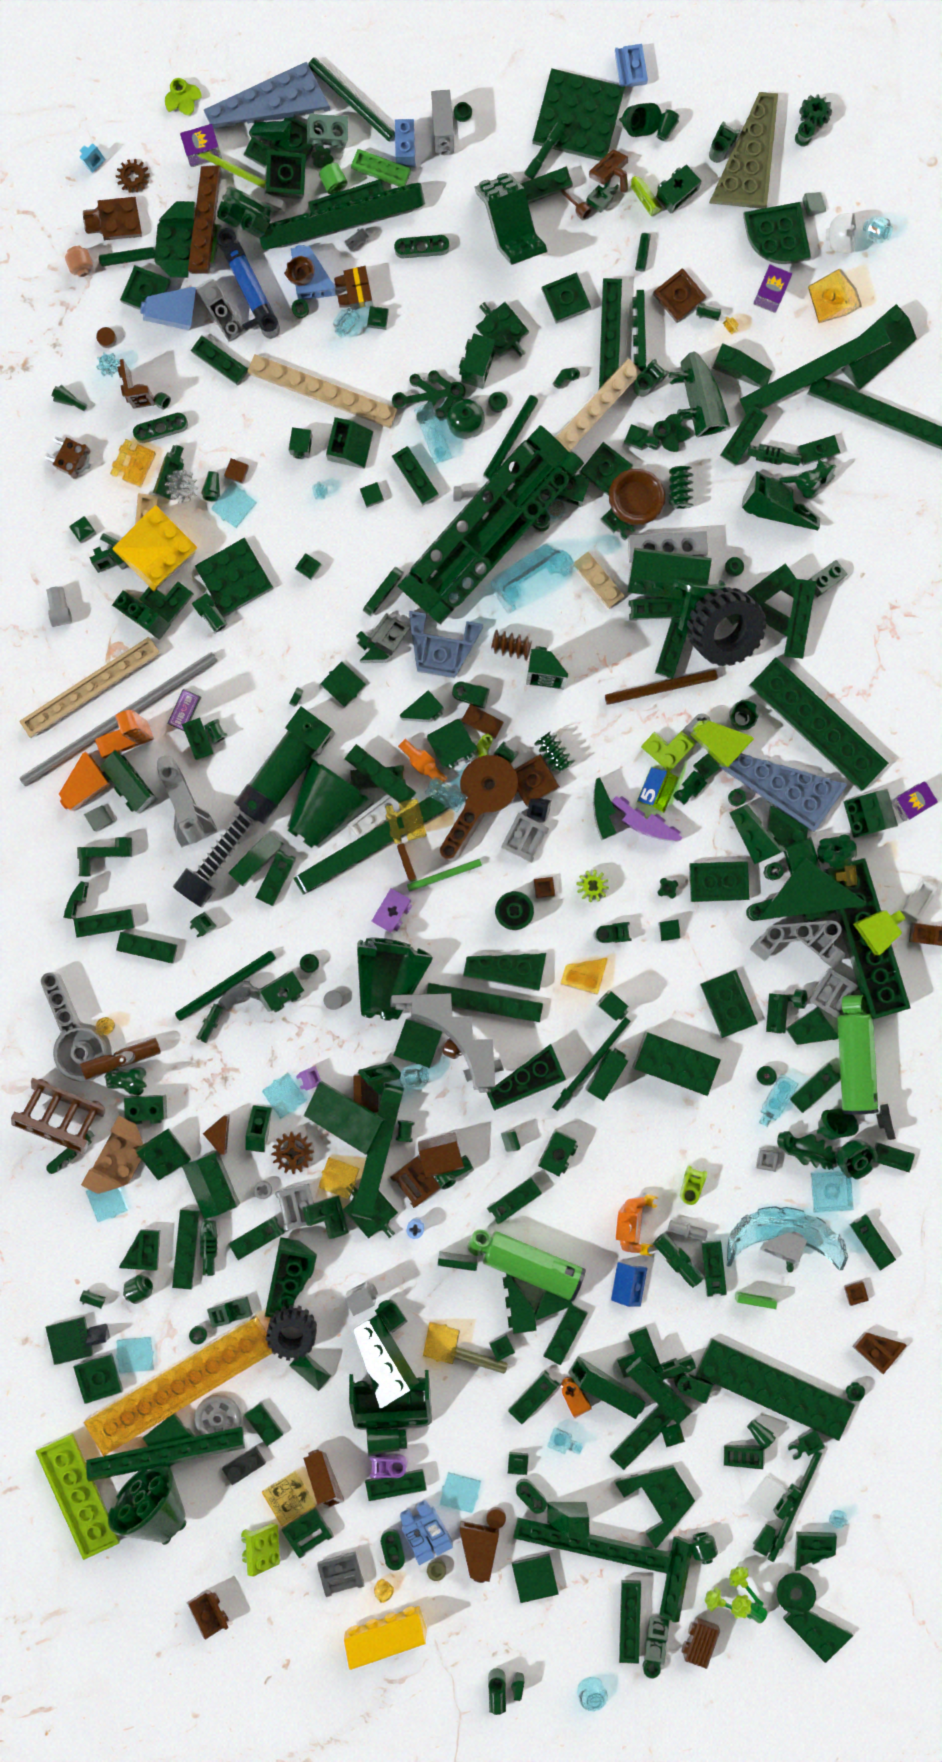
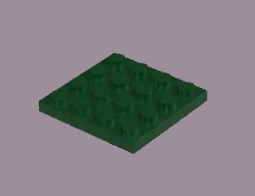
M551 68L532 144L543 146L551 130L558 122L566 128V131L552 149L601 161L609 152L625 86Z

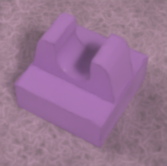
M316 1066L303 1070L296 1076L297 1079L301 1078L303 1082L300 1089H305L306 1091L317 1087L321 1081Z

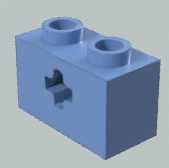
M395 119L396 163L406 167H416L414 119Z

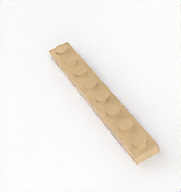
M254 354L247 371L252 376L390 429L397 414V409L256 354Z
M147 637L19 722L28 736L32 738L161 653L151 638Z

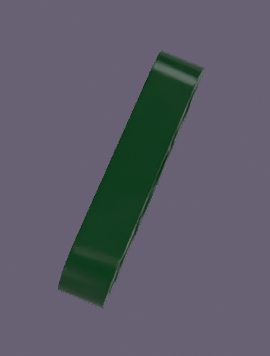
M444 235L399 238L394 244L396 256L402 259L441 256L448 253L450 248L449 239ZM440 241L443 242L442 249H439L438 246ZM424 242L427 244V249L419 251L416 248L417 244ZM430 242L433 243V250H431ZM411 243H413V252H411ZM401 245H405V252H401V249H399Z
M173 413L137 424L133 428V436L139 443L151 442L184 432L188 428V420L182 413ZM180 418V420L183 421L181 422L182 426L179 427L177 424H174L177 423L176 419ZM167 421H170V423L173 424L171 425L173 429L170 430V426L167 423ZM159 423L166 425V429L162 433H158L155 430L156 425ZM150 426H151V429H152L154 435H152L150 432H148V431H150V429H149ZM141 429H143L144 432H146L144 433L145 437L141 438V436L138 435L140 434Z
M398 567L392 569L366 603L363 612L371 617L402 578L404 574L402 570Z

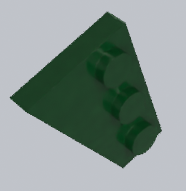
M747 804L729 812L754 865L786 851L782 845L779 846L774 840L775 836L765 830L762 826V821Z
M810 1610L802 1615H793L788 1612L783 1616L784 1621L825 1664L854 1636L852 1632L838 1627L835 1623L819 1617L818 1614Z

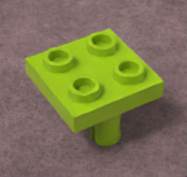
M271 1523L256 1531H249L247 1529L242 1531L241 1537L244 1538L241 1541L246 1543V1550L242 1553V1557L245 1558L242 1561L247 1563V1576L254 1577L280 1564L278 1524Z

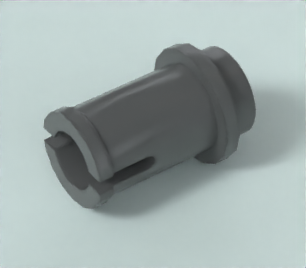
M363 228L357 229V232L345 240L344 243L352 252L363 242L366 243L369 236Z

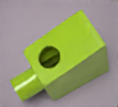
M882 910L854 923V926L875 955H880L902 934L897 925L906 919L900 910L892 915L887 910Z

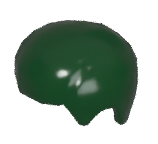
M742 699L735 703L729 712L732 726L738 730H749L755 726L759 718L756 709L757 705L749 699Z

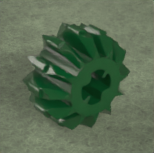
M819 93L816 94L815 98L812 95L808 96L807 100H803L802 107L799 109L800 121H809L815 128L817 125L821 129L824 124L829 122L832 115V109H830L831 102H825L826 96L821 99Z

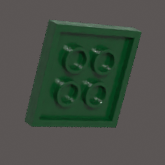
M245 537L195 565L196 570L224 617L274 589Z

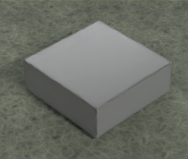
M759 1148L755 1168L776 1172L779 1152Z

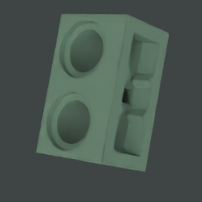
M309 114L307 119V144H312L314 147L331 145L332 148L336 149L346 146L348 142V116ZM314 128H319L323 134H316ZM333 130H339L342 136H336Z

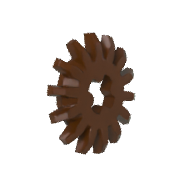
M128 159L127 165L123 162L121 163L123 169L117 168L120 175L115 176L117 179H121L117 184H124L121 188L123 191L129 187V193L132 192L133 188L138 193V186L144 190L145 187L142 183H149L145 178L150 177V173L145 174L148 167L142 168L144 162L141 161L138 165L137 159H134V163H131L130 159ZM131 172H135L138 175L135 181H131V178H128Z

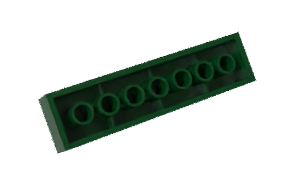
M866 859L854 860L842 867L824 869L825 873L867 903L865 906L835 910L860 994L865 995L866 1013L871 1014L874 1020L911 1009L892 944L882 954L875 955L854 926V923L881 911Z

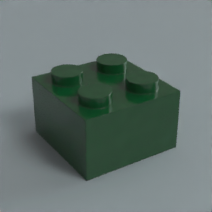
M267 150L264 195L267 193L275 197L303 199L306 154Z
M473 333L472 339L468 338L465 346V357L461 358L459 364V375H461L462 383L480 389L484 388L495 356L496 340Z

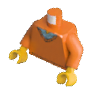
M647 1194L644 1198L627 1199L618 1211L616 1240L620 1241L623 1251L652 1256L648 1252L649 1247H653L652 1244H639L642 1213L644 1206L656 1208L657 1205L653 1204V1201L658 1199V1197Z

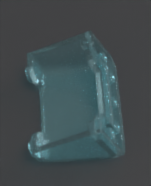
M545 543L492 578L491 589L509 615L516 610L515 602L521 597L519 584L545 567L550 575L560 573L563 577H566L572 573L575 562L565 550L552 543Z

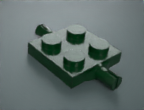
M483 302L479 308L486 316L475 326L478 332L484 337L496 340L495 352L499 357L503 356L507 351L514 349L521 358L522 354L525 355L526 351L520 346V342L529 334L527 327L506 302H503L493 310L488 307L486 302Z
M353 1183L350 1184L351 1188L347 1186L346 1189L352 1194L353 1198L343 1210L368 1239L381 1230L390 1239L392 1237L390 1233L394 1235L395 1232L388 1224L398 1214L397 1210L378 1191L371 1220L352 1216L358 1189Z

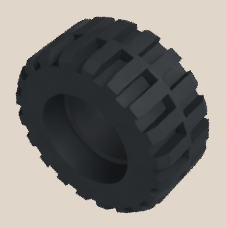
M724 587L723 590L718 588L713 590L712 594L708 593L703 596L704 599L696 603V609H692L690 613L692 618L688 620L687 624L690 628L687 633L692 646L710 663L717 664L718 666H726V664L732 666L736 664L735 662L741 663L745 661L747 656L751 657L754 654L753 651L761 645L760 640H763L765 636L763 630H766V622L764 621L766 617L761 606L747 593L742 592L738 588ZM739 614V621L735 630L725 638L714 639L718 624L727 616Z

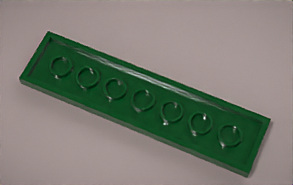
M777 657L748 685L861 792L889 764Z
M710 1338L695 1372V1375L811 1429H816V1431L837 1441H840L855 1407L854 1403L713 1338Z

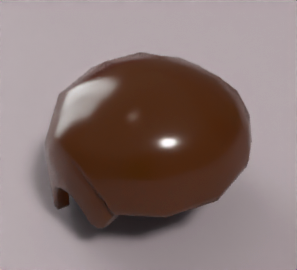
M298 256L287 262L284 274L291 284L298 287L306 286L314 277L315 267L309 258Z

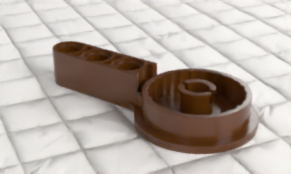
M495 755L481 756L471 761L464 769L460 780V790L465 800V806L440 847V854L447 861L454 862L460 857L485 816L484 813L501 811L515 798L518 790V777L513 766L504 758ZM494 781L495 786L493 789H486L487 783ZM473 814L474 820L471 823H467V816ZM459 831H464V837L459 840L456 839V834ZM453 847L454 853L451 856H446V850Z

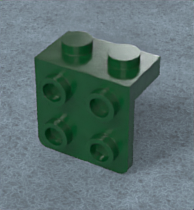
M456 719L427 735V740L444 770L447 768L451 770L459 765L458 762L463 759L468 761L476 756L475 753L478 752V748L472 742L460 719Z

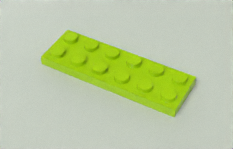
M71 1433L38 1448L35 1451L82 1559L85 1560L119 1544L121 1541L119 1536L109 1528V1513L94 1481L89 1482L87 1480L86 1461L74 1434Z

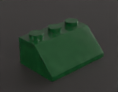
M114 750L101 765L104 770L102 774L108 781H113L116 785L114 790L120 797H125L127 800L125 804L131 812L135 811L140 814L158 800L121 752Z
M217 1150L182 1165L204 1220L223 1214L240 1205L222 1158Z

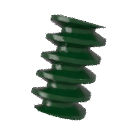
M675 466L669 469V474L672 475L669 477L671 482L669 485L671 490L669 497L672 498L669 500V504L673 508L687 509L694 506V504L688 503L689 500L694 499L693 496L688 495V493L694 491L693 488L688 487V485L694 483V481L688 480L689 477L694 476L693 473L688 472V470L692 469L690 466Z
M550 731L538 739L534 745H542L539 748V752L546 751L543 758H550L547 764H555L552 771L559 770L557 773L559 774L571 766L575 760L568 761L571 754H563L566 747L559 748L562 741H555L557 734L550 735Z

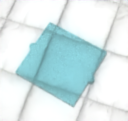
M231 482L212 506L211 510L218 514L222 521H227L234 528H237L257 502L248 496L245 490L242 491Z
M286 1073L278 1080H273L271 1085L262 1090V1093L280 1119L291 1111L295 1112L297 1107L307 1101L289 1073Z
M120 1187L100 1194L89 1189L85 1191L98 1223L108 1218L113 1219L116 1215L128 1211Z
M151 1337L116 1341V1359H118L119 1373L154 1370V1351H152Z
M448 1472L445 1485L442 1486L443 1492L439 1505L473 1514L476 1500L479 1499L478 1491L481 1481Z

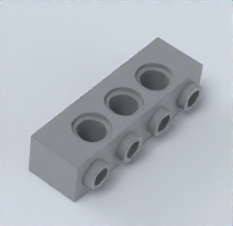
M707 531L629 535V563L632 562L634 548L643 549L646 546H650L656 551L665 552L663 546L669 545L673 549L671 553L707 557ZM689 544L692 551H684L682 545Z

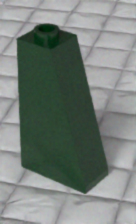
M580 1356L576 1358L568 1373L578 1387L632 1418L637 1419L638 1415L643 1412L646 1404L641 1395Z

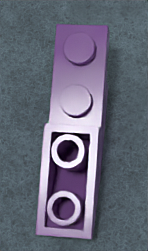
M615 796L611 801L612 805L625 815L621 822L631 829L648 837L664 841L678 842L683 838L679 835L681 832L674 826L669 827L664 823L666 820L659 814H651L646 819L644 817L645 813L638 808L634 810L630 807V802L623 796H620V798Z

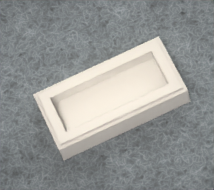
M920 878L901 912L916 921H920L939 888Z

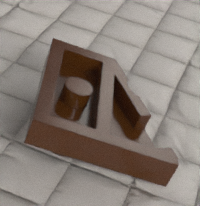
M864 1332L852 1347L881 1374H885L907 1345Z

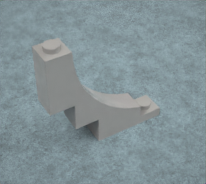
M451 994L392 995L390 999L391 1007H396V1010L407 1009V1006H410L411 1017L430 1023L445 1033L456 1044L469 1067L473 1090H479V1093L491 1092L490 1089L496 1086L493 1039L473 1040L472 1016L452 1017Z

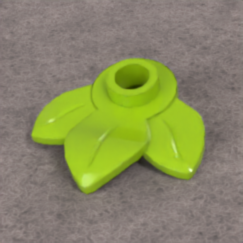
M182 78L173 79L170 84V91L165 96L167 111L172 112L178 108L181 113L190 116L194 111V101L202 98L201 91L196 85L188 84ZM178 87H182V88H183L182 90L177 91V88H178Z

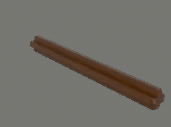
M713 669L605 695V702L607 705L706 683L717 680L718 674Z

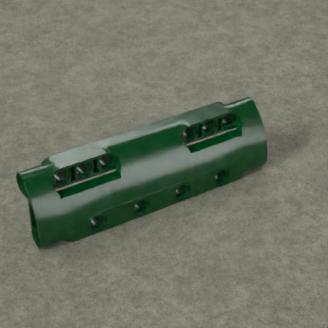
M539 425L528 439L524 440L414 563L410 572L397 587L441 625L455 608L463 603L567 486L568 481L583 466V460L574 452H569L546 428ZM512 462H515L518 466L516 473H512L509 470V465ZM525 473L524 482L515 480L519 475ZM557 474L562 477L560 485L554 483V477ZM543 489H546L549 492V497L547 500H543L541 498V492ZM487 491L492 494V499L489 503L483 500V495ZM530 504L536 506V512L533 515H530L527 510ZM460 521L466 523V529L463 532L457 529V524ZM434 550L440 552V558L437 561L431 559V553ZM481 562L484 565V571L478 574L475 571V566ZM466 577L471 579V585L468 588L462 586V581ZM452 592L458 594V600L454 603L449 601V595Z

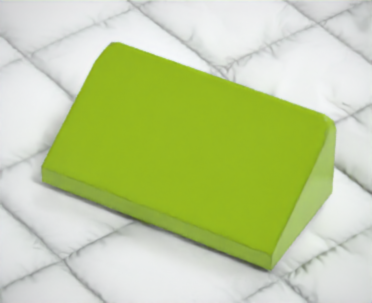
M637 176L632 177L630 187L649 215L654 216L663 208L644 180Z

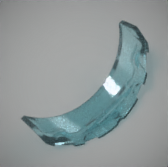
M773 1206L761 1208L755 1213L745 1215L731 1230L728 1237L727 1267H731L736 1256L748 1246L761 1241L771 1240L788 1232L802 1234L803 1238L807 1239L805 1246L825 1256L838 1270L843 1271L848 1260V1253L845 1241L841 1235L837 1236L835 1232L826 1226V1222L818 1217L815 1219L806 1215L800 1209Z

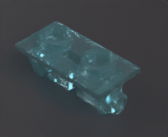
M436 777L430 780L424 792L457 813L468 798V796Z

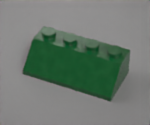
M897 304L862 333L864 334L883 324L891 343L841 369L859 390L917 340L909 317Z
M634 548L627 593L685 600L687 591L675 586L673 579L697 584H708L712 558Z
M536 646L535 649H531L526 685L564 690L568 673L551 651H547L546 647Z

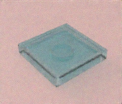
M842 1171L810 1173L814 1213L854 1210L851 1177L850 1179L847 1178Z

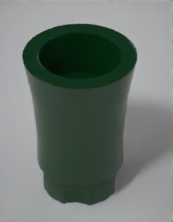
M366 1428L368 1457L407 1449L406 1429Z

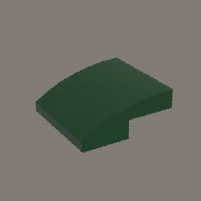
M174 1412L142 1439L148 1446L194 1437L195 1435L189 1427L186 1428Z

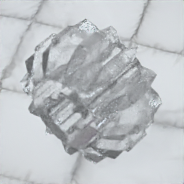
M182 469L180 472L175 470L173 475L167 476L170 482L165 483L166 486H169L166 493H172V500L177 499L178 503L190 502L191 497L197 496L194 490L199 488L194 483L198 480L192 479L193 473H187L185 469Z

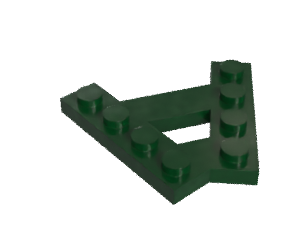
M786 563L745 593L761 606L762 611L765 613L766 618L764 621L766 625L787 637L784 656L803 659L816 581L797 579ZM780 591L786 593L793 598L790 617L765 602ZM739 614L727 616L732 626L738 623Z

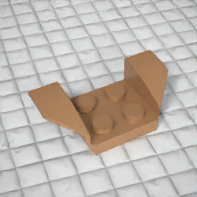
M121 1116L117 1117L110 1130L112 1132L94 1166L89 1169L81 1183V1186L97 1194L129 1184L142 1161L136 1153V1149L143 1145L139 1130L135 1123Z

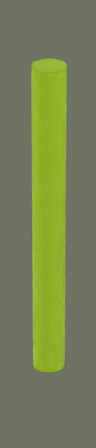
M207 151L195 154L265 189V180Z

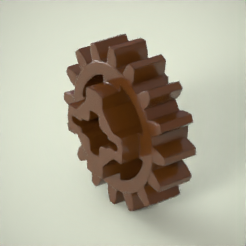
M293 1131L290 1132L289 1136L283 1133V1140L278 1137L276 1141L279 1144L272 1146V1148L276 1149V1151L271 1153V1156H276L273 1163L280 1164L278 1169L284 1167V1173L291 1170L292 1174H295L296 1169L301 1173L303 1172L302 1166L308 1168L310 1165L307 1161L313 1160L310 1154L314 1153V1150L309 1148L313 1143L306 1142L308 1136L301 1138V1132L297 1136L294 1135ZM288 1141V1147L281 1149L282 1144ZM297 1141H299L300 1143H302L303 1146H304V1148H301V1147L297 1144ZM292 1148L295 1152H299L294 1157H292V1154L287 1153ZM305 1156L304 1161L297 1165L298 1158ZM282 1158H285L287 1161H289V1165L286 1164L282 1160Z

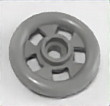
M217 1394L205 1398L198 1405L195 1412L196 1428L201 1435L216 1432L215 1428L220 1429L223 1427L224 1430L240 1427L241 1411L239 1406L233 1399L225 1395ZM221 1403L229 1407L227 1411L219 1408ZM211 1405L214 1409L208 1414L205 1409ZM219 1416L221 1421L216 1422L214 1417ZM228 1416L234 1417L232 1425L227 1424ZM208 1419L211 1426L207 1429L203 1424V1421Z

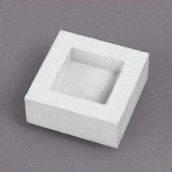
M267 193L265 194L263 201L274 212L278 213L279 210L285 212L287 204L283 200Z

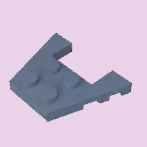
M409 610L417 672L455 679L479 637L484 624L466 621L463 641L423 634L427 617L426 613Z

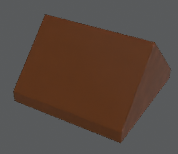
M456 1132L418 1141V1151L426 1178L464 1168Z

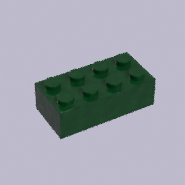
M645 1031L632 1068L708 1096L721 1059Z

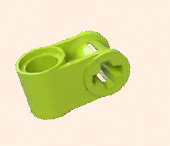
M690 1165L687 1166L679 1194L680 1199L684 1203L694 1205L698 1202L707 1178V1171L704 1170L702 1172L693 1169ZM692 1190L694 1192L693 1199L686 1200L685 1193Z

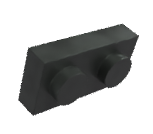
M255 1445L224 1465L222 1471L231 1485H234L265 1465L266 1461Z

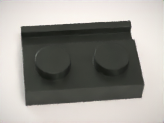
M386 613L369 636L367 642L374 643L375 647L392 656L410 627L394 617L392 619Z

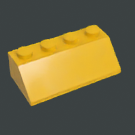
M409 1606L403 1612L397 1614L395 1612L389 1613L380 1620L372 1619L367 1621L365 1625L349 1627L344 1634L349 1670L425 1645L427 1627L420 1606L415 1608L414 1606Z

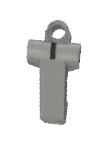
M167 755L161 756L157 760V771L175 810L173 829L180 846L183 848L217 833L216 825L209 812L196 805L175 759L173 760L171 756Z
M833 920L771 925L750 947V950L765 962L779 943L801 941L833 969L847 955L833 944L840 936L842 930L840 924ZM830 924H834L836 927L833 934H828L826 931L827 926ZM801 926L808 928V934L805 937L798 935V929ZM774 928L779 929L781 932L778 939L770 937V931Z

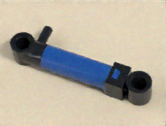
M230 228L221 229L217 234L219 246L255 317L242 324L244 331L259 325L262 334L266 338L272 339L277 337L280 333L278 319L259 284L240 242L237 240L235 232ZM226 239H232L230 243H224ZM268 323L274 324L270 329L265 328Z

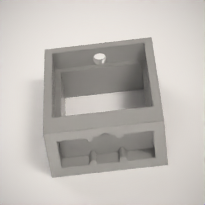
M450 89L431 91L435 154L445 156L454 153Z

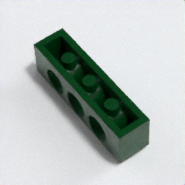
M515 462L511 471L512 473H516L518 470V466ZM525 473L519 475L515 480L524 482ZM557 474L554 477V483L556 485H560L562 483V477L561 475ZM581 474L574 475L568 481V483L573 485V488L570 490L564 488L556 499L582 507L590 480H587V477ZM543 489L541 494L549 496L548 490Z

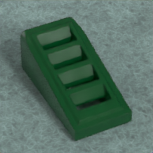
M724 1445V1466L764 1469L765 1448L763 1446ZM730 1451H734V1460H730ZM738 1452H742V1460H738ZM747 1453H750V1461H746ZM755 1453L758 1454V1461H754Z

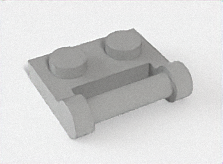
M518 812L501 848L532 863L534 860L533 856L549 828ZM534 827L538 831L525 853L521 849Z
M828 968L808 1001L837 1019L841 1015L843 996L851 995L853 991L857 990L858 985L833 969ZM843 984L847 987L835 1007H829Z
M309 1183L276 1191L275 1195L279 1199L285 1223L283 1224L284 1231L306 1226L302 1207L314 1203ZM288 1195H291L297 1221L292 1222L286 1199Z

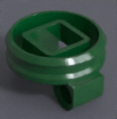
M230 186L227 187L225 195L222 196L224 202L221 201L217 210L218 219L234 228L241 224V228L257 238L262 237L270 224L272 213L274 214L273 209L245 192Z

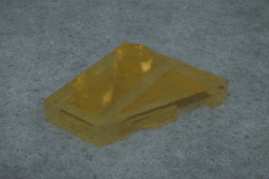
M608 958L565 965L560 984L598 995Z

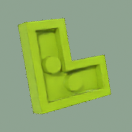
M654 731L642 744L641 748L670 772L696 743L683 731H680L668 744Z

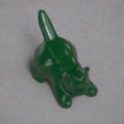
M818 458V464L815 469L805 471L798 476L781 477L779 480L783 483H795L804 498L812 499L818 494L821 484H828L834 479L835 475L833 472L837 466L835 464H828Z
M117 1066L104 1076L106 1086L109 1089H124L129 1094L141 1095L144 1092L143 1088L147 1087L146 1082L143 1081L147 1072L140 1066L129 1070Z

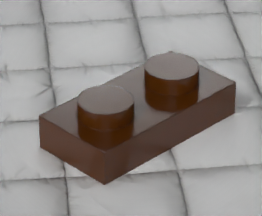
M471 704L461 720L462 723L483 734H490L493 739H496L504 724V721Z

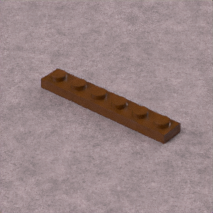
M201 166L188 267L190 274H209L221 178L220 166Z

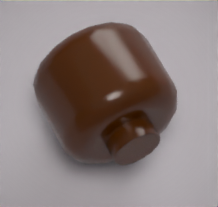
M450 1038L447 1039L443 1046V1055L451 1059H457L459 1056H462L456 1044Z

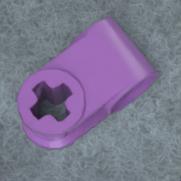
M383 1453L370 1456L372 1461L370 1477H402L406 1472L408 1464L406 1457L400 1454ZM396 1462L401 1463L403 1468L398 1470L394 1468L393 1464Z

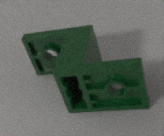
M510 173L499 174L496 179L491 181L488 179L483 180L474 187L476 195L486 206L497 249L510 265L548 252L546 244L535 232L524 187Z

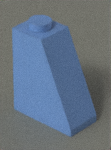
M298 245L295 248H291L292 259L298 256L307 257L315 267L314 277L309 284L300 287L295 285L297 298L309 300L336 296L333 282L311 247Z
M196 287L148 296L145 302H141L140 314H143V321L189 330L192 323Z

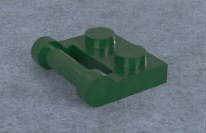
M316 1507L311 1508L281 1529L298 1558L304 1557L306 1552L326 1539L329 1541L334 1537L333 1532L327 1526ZM320 1529L322 1531L321 1534L301 1546L298 1543Z

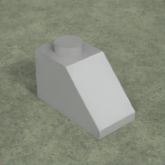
M788 1232L763 1242L760 1250L797 1265L800 1262L807 1239H804V1236L800 1233Z

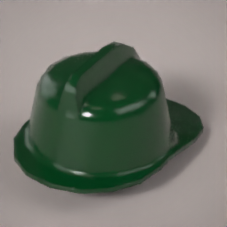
M655 103L631 105L626 108L619 121L622 122L623 128L631 137L648 136L658 130L662 112Z
M840 1108L824 1110L818 1122V1130L816 1132L817 1134H822L828 1140H836L856 1135L859 1131V1124L854 1115L843 1114Z

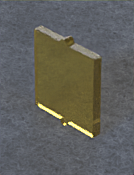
M328 1157L325 1168L321 1172L322 1177L318 1188L350 1199L353 1188L357 1184L356 1179L360 1168Z
M429 1322L423 1356L435 1359L436 1362L442 1361L454 1364L460 1330L448 1327L447 1324L441 1325Z

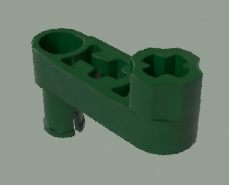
M115 837V847H77V859H79L78 876L91 877V859L93 857H132V837Z

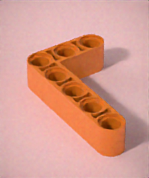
M130 709L115 715L119 730L95 739L101 758L104 759L108 758L114 750L122 753L152 741L154 736L148 721Z

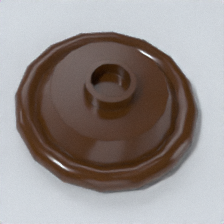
M629 469L620 473L613 480L609 489V504L613 513L621 521L631 525H644L654 521L661 514L665 505V490L661 481L653 473L644 469Z

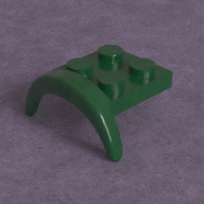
M673 579L675 586L687 591L678 628L681 631H688L690 629L687 624L688 620L692 618L690 616L692 609L695 610L697 607L696 603L699 600L702 601L704 599L703 596L706 594H712L715 589L720 588L723 590L726 587L723 580H719L718 584L708 585Z

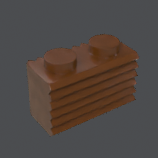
M696 1617L695 1621L689 1625L688 1634L690 1636L687 1641H684L681 1652L686 1662L707 1669L720 1634V1628L715 1623Z

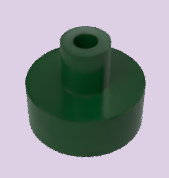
M796 989L794 995H788V1002H793L794 1008L805 1009L808 1000L806 990Z

